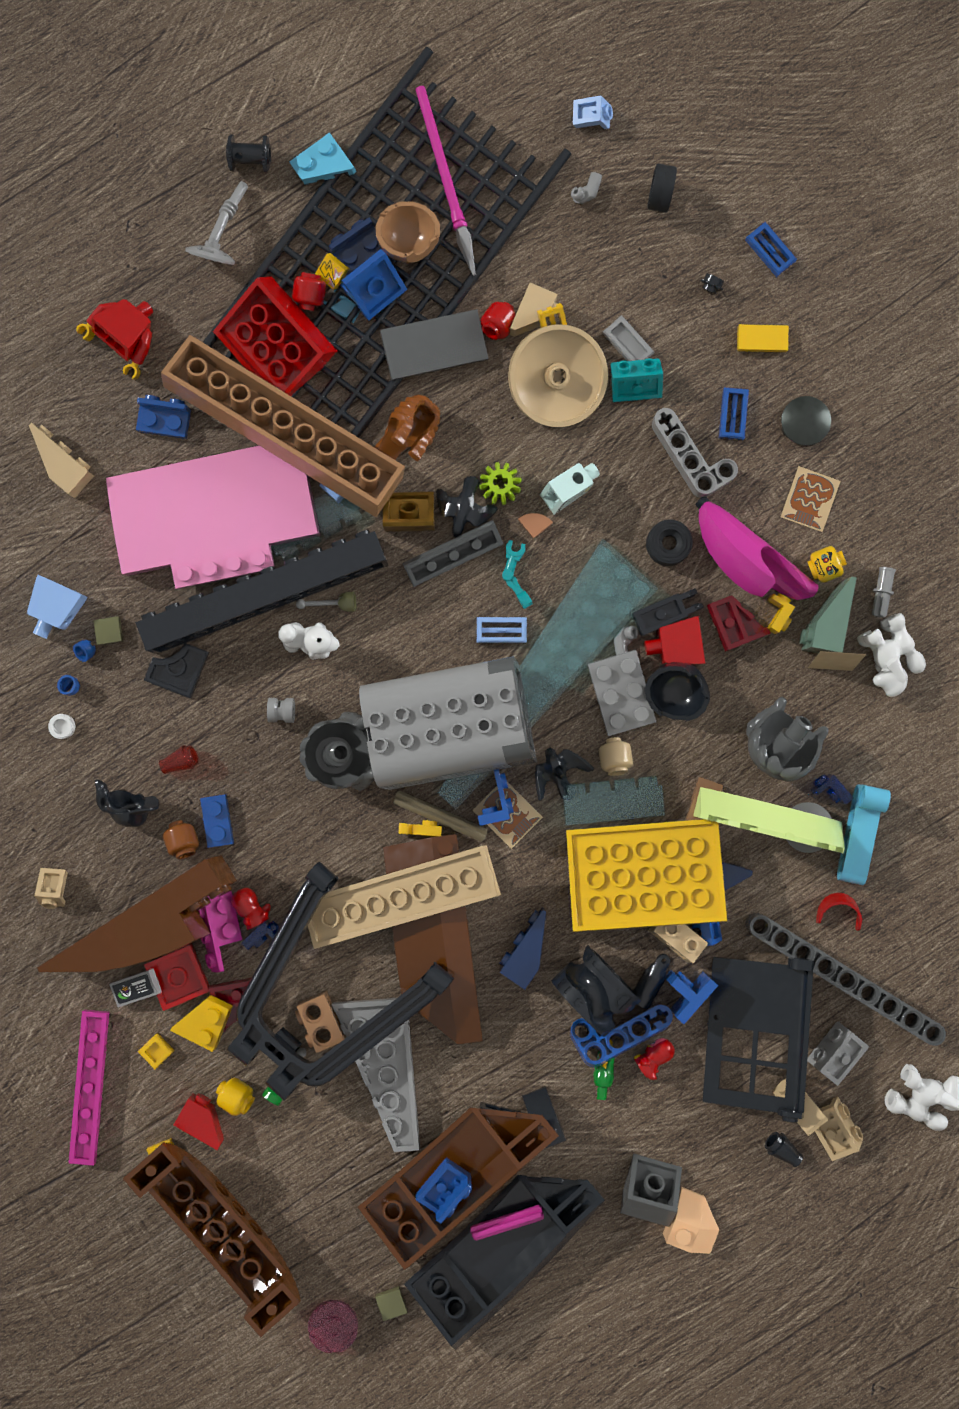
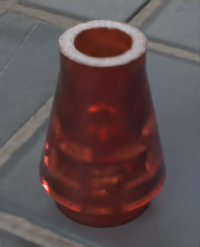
M183 745L166 758L159 760V767L164 774L193 769L194 765L199 762L198 755L193 746L186 747Z

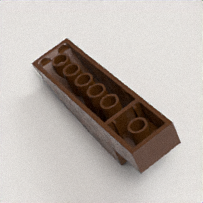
M222 855L207 858L43 963L37 969L39 972H100L149 961L187 946L211 934L198 911L211 903L209 899L221 897L231 891L230 885L237 880Z

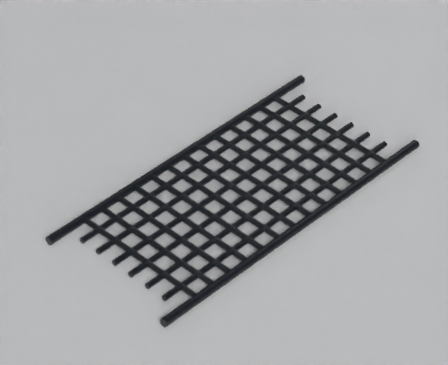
M427 46L346 151L345 155L350 162H352L357 154L370 162L360 177L355 173L349 175L348 172H344L346 176L356 182L348 194L343 196L333 188L343 173L335 174V178L325 180L203 341L209 347L213 346L218 339L213 332L214 329L256 278L265 277L270 271L282 280L279 285L284 290L287 285L293 288L294 281L292 278L302 265L315 274L318 268L306 259L316 246L330 253L329 246L321 239L331 226L342 234H346L349 231L336 221L346 206L361 216L359 220H366L370 217L373 226L376 227L378 221L371 216L372 212L381 201L387 206L395 204L385 195L395 182L399 183L410 192L403 202H412L416 196L430 206L429 209L432 212L437 211L450 221L441 232L435 248L420 260L410 275L395 265L396 260L390 259L399 276L405 279L404 284L408 289L410 285H413L424 293L425 296L414 309L400 299L404 294L402 293L387 305L380 314L377 313L373 317L376 320L368 331L363 333L351 324L360 309L355 301L339 285L326 304L323 303L322 306H317L321 311L312 323L317 327L326 314H328L341 324L331 339L326 335L324 336L346 360L336 373L326 366L321 369L323 373L331 378L321 393L308 383L301 387L316 398L310 406L312 410L316 411L319 405L324 403L336 412L331 421L337 424L341 417L355 426L351 434L358 438L404 379L392 381L390 379L388 382L376 373L377 369L386 359L384 348L371 339V336L380 324L387 328L396 327L386 319V316L395 304L411 314L403 325L413 323L415 319L419 321L428 320L420 312L430 299L444 308L438 317L452 315L572 155L569 150L564 148L538 184L535 185L523 176L536 159L533 155L529 156L519 171H516L504 162L516 145L513 140L508 143L499 157H497L484 147L496 131L494 126L491 125L481 140L477 142L464 132L476 117L475 112L471 111L458 128L444 118L457 101L453 96L439 113L431 108L436 127L441 123L454 133L445 147H443L445 157L459 167L452 177L453 185L457 183L464 172L479 182L469 196L455 186L454 189L456 196L464 201L460 207L463 214L471 206L484 216L474 230L468 226L467 229L471 234L472 243L476 240L488 249L478 264L474 262L475 276L471 272L466 280L461 283L450 275V272L459 260L466 264L467 262L460 249L458 250L444 240L454 225L451 213L440 206L446 197L445 190L441 191L435 201L420 191L430 177L441 185L443 183L441 176L435 172L438 167L436 159L428 167L415 157L425 143L431 147L432 145L428 131L426 130L423 133L410 123L421 107L418 98L406 90L433 54V51ZM431 82L426 89L428 98L437 87L434 82ZM401 95L415 104L405 118L392 110V107ZM386 115L400 123L390 138L377 129ZM405 128L420 138L410 152L395 142ZM372 134L385 143L376 157L362 149ZM459 138L474 147L464 162L449 152ZM390 148L405 157L395 172L380 162ZM479 152L494 162L484 177L469 166ZM410 162L425 172L415 186L400 177ZM376 167L390 177L380 192L366 182ZM499 167L514 177L504 191L489 181ZM519 181L532 190L522 205L509 196ZM484 186L499 196L489 211L474 201ZM361 187L375 196V199L366 211L351 201ZM327 193H330L341 202L331 216L318 208V205ZM504 201L517 210L508 224L494 215ZM313 212L326 221L316 236L303 227ZM489 220L502 229V232L493 244L479 235ZM298 232L311 240V243L302 255L288 247ZM440 245L455 255L445 269H442L430 260ZM283 252L296 260V263L286 275L273 266ZM425 265L440 275L430 289L415 279ZM445 279L458 288L448 303L435 294ZM341 294L356 304L346 319L331 309ZM346 329L361 339L351 353L336 343ZM366 343L381 353L371 368L356 358ZM229 350L225 356L232 359L234 355ZM351 363L366 373L356 388L341 378ZM371 378L384 386V389L374 402L361 393ZM336 383L351 393L341 408L326 397ZM299 388L291 397L295 398V396L298 394L301 388ZM356 397L369 406V409L360 421L346 412Z

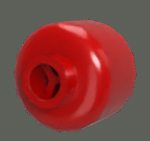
M302 272L301 276H297L294 279L292 299L300 303V309L314 311V306L323 305L326 283L321 280V275Z
M497 301L488 307L481 317L482 331L487 337L497 340L505 339L511 332L510 327L516 316L513 306L507 302Z

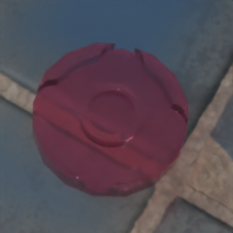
M328 1300L320 1303L313 1310L308 1321L310 1341L317 1349L325 1353L345 1351L353 1344L357 1336L358 1319L355 1311L350 1305L340 1300Z

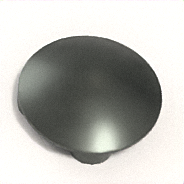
M801 396L795 398L785 407L782 413V433L796 444L804 446L816 445L825 438L830 430L831 415L827 406L815 397Z

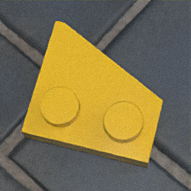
M210 995L177 1022L170 1031L213 1052L219 1044L233 1006Z

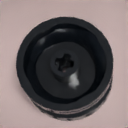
M587 945L583 955L584 963L575 964L570 961L551 981L569 1004L600 1035L605 1037L616 1026L613 1022V1014L632 1011L641 1002V999L593 948Z

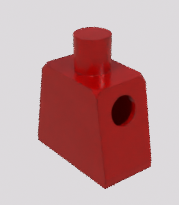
M699 616L661 627L657 630L658 639L644 641L646 656L660 654L662 664L671 662L689 663L691 665L705 664Z

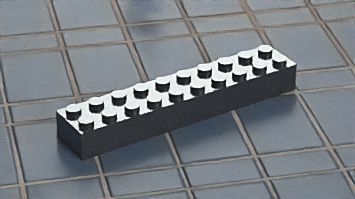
M364 530L355 534V539L347 542L346 539L335 541L331 544V548L324 551L322 548L314 549L307 553L308 557L299 560L298 557L284 561V566L276 569L274 566L264 568L260 571L261 575L251 578V575L243 576L236 580L237 584L229 587L227 584L217 586L212 589L213 593L206 596L203 593L196 594L188 598L190 602L182 605L179 602L170 604L165 607L166 611L156 614L155 611L141 616L142 620L135 623L145 650L159 654L387 567L389 565L375 531L370 533L369 530Z

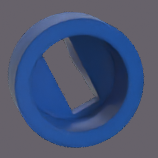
M82 640L73 646V652L80 661L86 662L95 655L96 647L91 645V641Z
M64 675L58 680L57 688L60 693L71 696L79 691L80 683L77 678L71 675Z

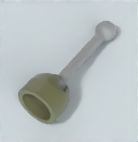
M345 592L339 596L338 600L304 601L299 599L296 602V606L299 609H303L305 606L338 605L343 611L355 612L357 600L355 592Z

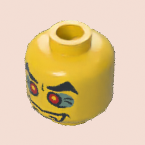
M833 546L813 552L810 555L811 560L807 561L814 580L819 579L822 583L842 576L844 573L842 566L847 565L842 550L836 552Z

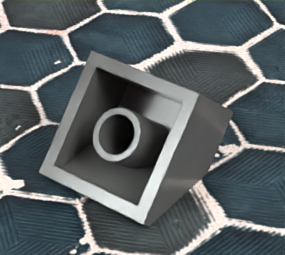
M633 1154L623 1188L620 1213L669 1227L678 1210L682 1167Z

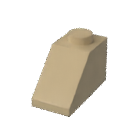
M529 283L510 327V335L515 337L540 327L537 311L541 309L545 311L550 306L552 308L556 307V304H558L556 303L558 294Z
M786 1079L782 1080L771 1090L775 1096L785 1097ZM805 1092L804 1118L798 1119L797 1123L809 1136L828 1119Z

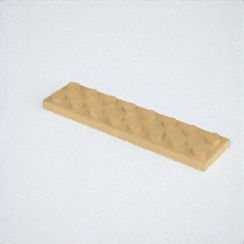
M487 845L328 892L322 898L308 924L314 949L501 895Z

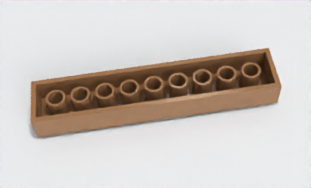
M189 335L161 372L164 388L375 517L378 516L403 479L404 465Z

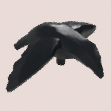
M474 476L464 478L463 489L458 497H450L442 489H437L436 491L438 508L441 515L445 518L453 517L452 534L454 538L462 534L467 522L477 527L490 519L498 510V507L488 504L484 507L474 502L475 492L480 485L479 480Z
M551 747L546 749V762L536 764L535 767L538 800L542 801L544 798L545 785L550 780L556 784L561 799L571 800L574 798L576 790L568 781L566 771L571 768H578L581 771L590 772L594 771L595 768L578 754L568 749H563L558 755L555 749Z

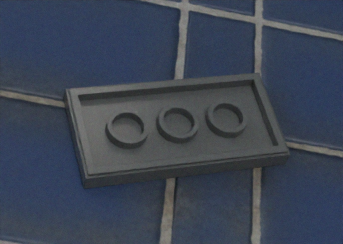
M477 309L380 330L391 381L489 359Z

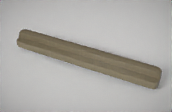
M398 791L395 795L393 803L432 821H437L441 825L480 842L486 837L488 830L480 825L402 791Z

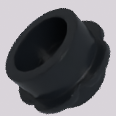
M706 273L704 279L700 280L704 283L702 289L716 294L717 290H723L724 280Z

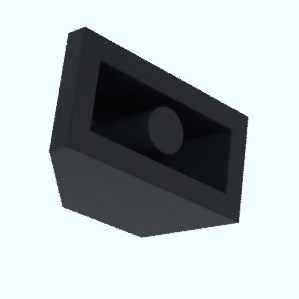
M546 1086L522 1095L528 1114L543 1115L559 1135L546 1148L566 1141L563 1128Z

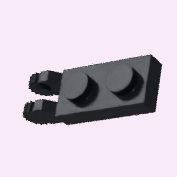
M696 588L680 595L679 593L633 612L632 616L641 637L661 627L684 619L689 614L704 608L702 603H696L687 609L683 605L682 600L692 598L698 594Z

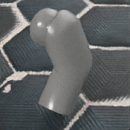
M591 172L587 186L574 187L571 191L573 201L583 204L594 199L597 196L602 175Z
M627 625L623 627L614 637L616 655L628 652L627 646L633 639L638 637L639 632L635 626Z

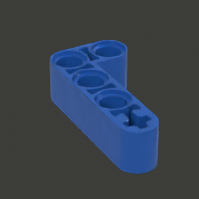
M657 1005L611 1030L605 1037H599L596 1030L585 1019L581 1018L573 1022L570 1029V1037L584 1063L589 1067L595 1068L664 1031L671 1024L673 1014L667 1006ZM657 1012L660 1016L665 1015L666 1018L663 1023L657 1021L650 1027L649 1022L655 1019ZM635 1024L642 1025L645 1034L643 1036L634 1035L632 1026ZM577 1026L586 1027L589 1032L588 1036L585 1038L578 1037L575 1034V1028ZM613 1036L620 1037L623 1041V1046L618 1049L613 1048L609 1042L610 1038ZM591 1048H596L600 1051L601 1058L597 1061H592L589 1059L587 1051Z

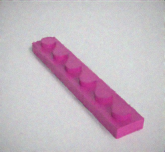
M82 1011L69 1164L93 1166L96 1164L110 1013L108 1011Z

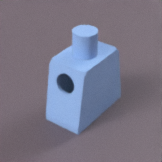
M37 575L27 610L28 615L39 619L33 633L47 639L53 626L62 630L67 629L85 603L87 596Z

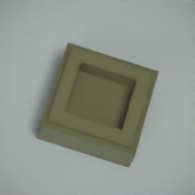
M120 617L93 620L97 645L124 642Z
M400 1286L376 1294L375 1298L383 1321L408 1312Z

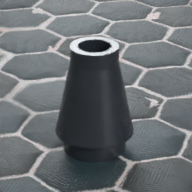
M773 1132L767 1138L765 1148L768 1150L769 1155L789 1163L793 1167L800 1165L803 1155L794 1147L784 1133Z

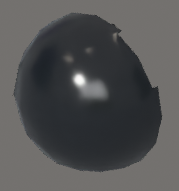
M671 662L661 665L648 678L645 686L646 700L651 709L658 715L673 720H686L685 722L697 719L706 711L710 702V691L705 678L696 667L689 663Z

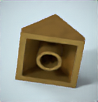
M394 492L383 507V528L385 532L435 531L434 492Z

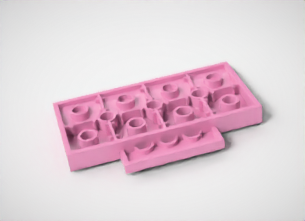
M261 446L106 478L121 573L126 576L171 567L175 589L197 586L259 573L264 568L274 566L271 546L320 536L308 475Z

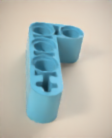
M856 785L844 835L845 850L844 853H841L838 864V880L858 885L865 884L881 812L885 813L889 807L891 798L889 790L867 785Z

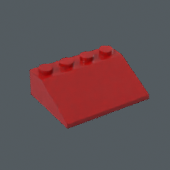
M272 276L256 278L213 331L245 369L289 396H292L318 373L337 352L335 347Z

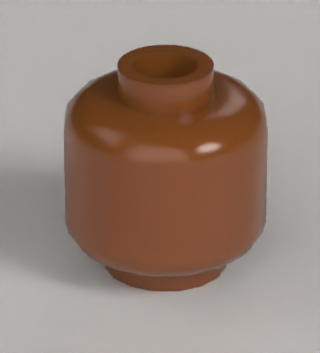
M182 820L170 823L168 825L169 829L163 833L168 854L176 857L178 860L193 856L196 853L195 850L199 847V840L194 826L189 823H183Z

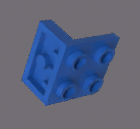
M499 769L494 770L503 810L498 811L497 806L482 809L483 815L478 816L480 826L510 819L509 814L514 813L511 798L506 799L503 790L508 788L505 773L500 774Z

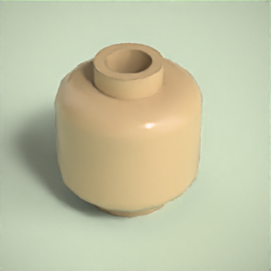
M609 738L606 740V744L599 748L601 768L603 771L608 772V775H624L633 766L631 746L628 742L621 741V738Z

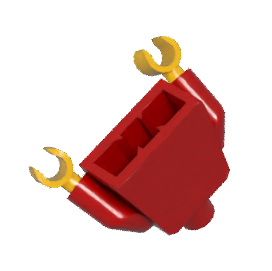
M125 299L119 302L100 304L87 318L88 323L79 324L76 331L82 334L87 329L83 340L91 341L97 335L127 362L131 359L132 363L123 367V374L127 375L129 369L134 368L135 373L132 376V380H136L141 374L138 366L143 364L151 345V321L148 317L153 314V309L145 301L135 307Z

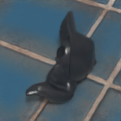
M95 780L96 802L99 809L110 814L112 819L121 826H141L147 820L148 812L159 808V800L155 796L144 797L143 794L135 795L124 790L109 792L107 785L103 781Z

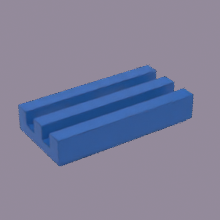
M766 222L745 239L776 277L797 260ZM762 231L767 235V237L773 242V244L778 248V250L784 255V257L788 261L785 262L779 256V254L776 252L773 246L769 244L768 241L762 236ZM754 238H756L761 243V245L766 249V251L772 256V258L777 262V264L780 267L776 265V263L771 259V257L765 252V250Z
M723 388L719 438L742 441L745 439L748 389ZM729 394H732L729 432H725ZM738 395H742L739 433H735Z

